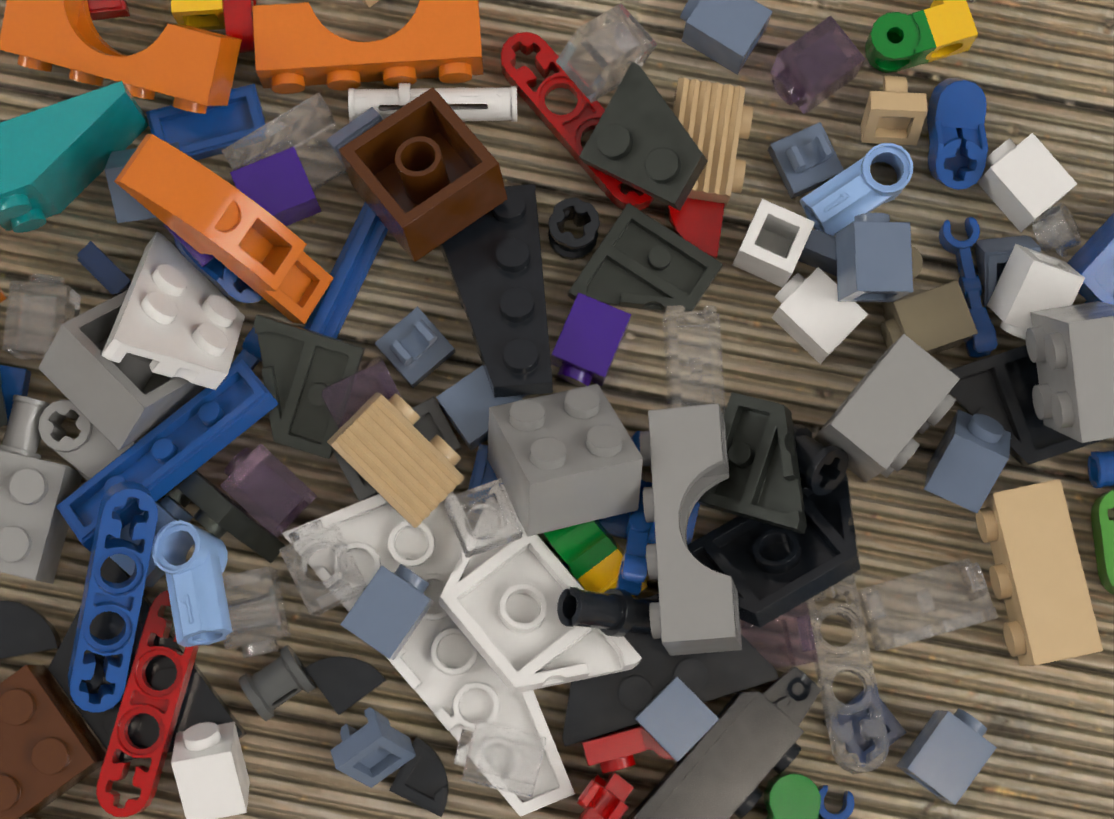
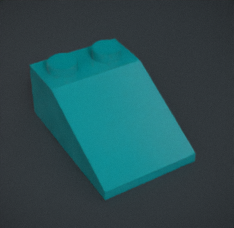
M122 81L0 122V226L6 231L13 230L16 233H23L45 225L47 222L46 218L61 213L104 171L111 152L125 150L149 126L145 114Z

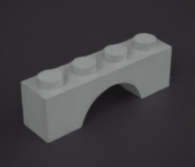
M719 403L649 410V431H641L639 439L643 466H651L652 487L643 488L645 519L647 523L655 522L656 538L655 544L646 545L648 576L650 580H658L659 602H651L649 606L653 639L661 638L662 644L670 656L742 650L738 591L732 577L704 566L690 553L687 546V524L695 504L706 491L729 478L726 426Z

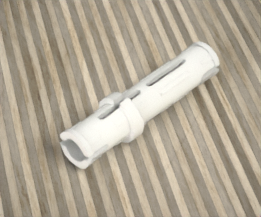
M399 83V89L349 88V123L371 107L384 120L430 88L411 89V83ZM516 86L501 88H435L448 104H486L449 105L463 122H517ZM380 105H399V106H380Z

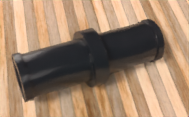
M570 587V589H565L561 593L557 603V613L560 622L569 627L597 628L605 635L613 637H623L628 632L652 636L649 606L651 602H659V599L652 600L632 597L628 591L616 588L602 593Z

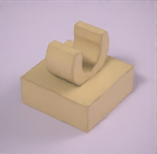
M884 76L883 91H870L861 122V143H894L897 145L917 146L928 112L927 94L908 93L907 77Z

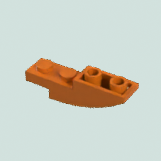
M147 134L114 181L197 252L213 255L292 323H306L334 279L303 251L307 244L283 223L216 173L153 134Z

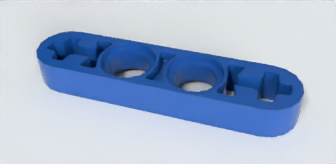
M133 481L120 482L111 486L104 493L101 500L68 671V686L74 703L82 710L92 713L104 712L113 708L121 700L124 693L158 520V508L150 491L142 484ZM131 497L136 498L139 509L145 511L143 515H133L129 528V535L132 541L141 539L139 545L120 539L122 522L119 513L113 511L114 507H124L127 498ZM111 535L118 539L106 540V536ZM114 554L127 555L135 562L132 576L121 583L109 582L101 576L100 569L103 562ZM108 611L118 613L124 619V626L116 637L102 640L91 634L90 624L98 614ZM86 650H89V651L92 652V653H86V654H84V652H85ZM95 653L105 656L103 670L106 681L111 684H103L100 686L98 693L90 694L88 693L86 683L81 680L92 679L96 665ZM119 654L117 658L111 656Z

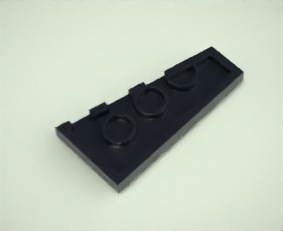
M535 184L505 186L508 198L506 201L442 243L440 248L451 271L457 295L469 321L472 336L494 397L553 393Z

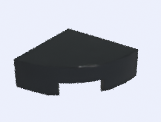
M0 601V659L56 650L60 647L61 640L58 632L41 613L19 602Z
M350 657L324 658L305 667L307 673L338 715L343 714L387 681L385 676L372 665Z
M416 737L412 744L416 756L401 766L389 791L442 817L449 794L447 773L443 762L435 750L424 740Z

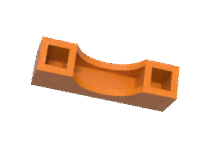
M7 0L0 34V50L18 54L17 64L23 67L51 72L53 64L70 69L69 79L97 86H103L104 78L117 82L122 81L133 97L154 100L155 92L174 97L172 106L175 108L206 114L208 106H228L242 39L189 25L168 23L160 36L149 47L136 54L125 55L108 45L99 35L92 22L87 0Z
M420 0L412 18L402 29L387 38L371 42L351 41L332 33L318 20L309 2L252 6L255 70L263 88H271L275 93L295 94L304 91L305 86L327 85L328 88L333 90L346 91L349 88H359L361 82L383 81V84L390 87H399V83H411L413 85L417 82V79L438 77L441 82L456 84L471 80L472 75H484L478 0Z

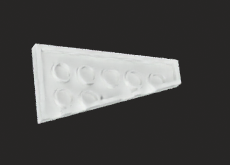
M453 491L416 528L410 525L380 494H377L282 533L348 612L381 565L394 573L399 565L402 564L428 582L429 586L423 594L433 600L434 603L396 658L388 660L470 755L475 764L520 817L575 794L534 691L530 690L513 694L438 603L446 582L454 570L461 551L470 535Z

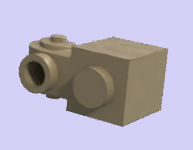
M911 245L913 279H915L922 270L923 260L918 249ZM958 280L930 290L920 289L913 282L912 293L894 302H881L885 321L881 322V332L887 348L905 334L930 355H934L965 344L978 334Z

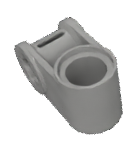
M59 400L51 403L44 409L39 418L38 429L41 439L47 446L78 469L77 472L87 481L137 442L134 441L118 450L70 400ZM66 418L76 421L75 425L81 430L76 439L66 436L67 432L61 426Z

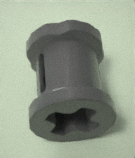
M289 645L280 649L279 658L251 676L245 673L238 680L245 695L265 721L274 717V709L302 690L310 693L316 689L313 679Z

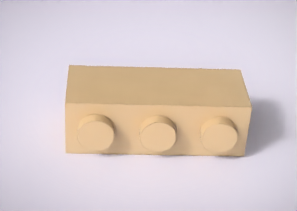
M1061 479L989 494L979 512L976 513V523L982 541L984 543L990 542L995 565L990 566L989 569L990 581L997 599H1004L1009 622L1003 624V633L1010 655L1012 657L1018 656L1020 666H1036L1103 651Z

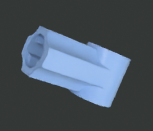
M881 143L874 146L866 153L865 157L801 198L800 204L804 209L807 219L815 222L814 229L835 236L837 232L854 222L855 216L870 213L883 203L894 200L910 182L913 174V161L910 154L902 146L894 143ZM876 162L890 164L897 174V183L893 185L877 183L870 173V165Z
M182 520L172 521L163 526L155 535L152 557L155 564L166 575L177 644L191 647L210 645L225 640L226 636L233 632L222 576L228 562L226 546L221 539L191 523ZM195 544L193 555L186 562L187 552Z

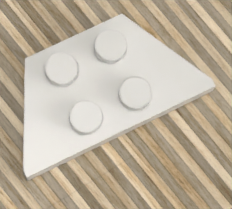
M157 231L145 247L101 356L117 363L121 362L126 353L152 359L149 366L153 373L171 378L181 377L192 384L216 390L229 373L245 316L163 234Z
M497 487L493 489L486 499L485 506L461 551L460 558L446 582L438 603L509 690L516 694L632 670L642 659L624 636H607L597 628L569 627L560 622L557 613V603L563 590L570 589V587L584 589L538 535L527 537L508 499Z

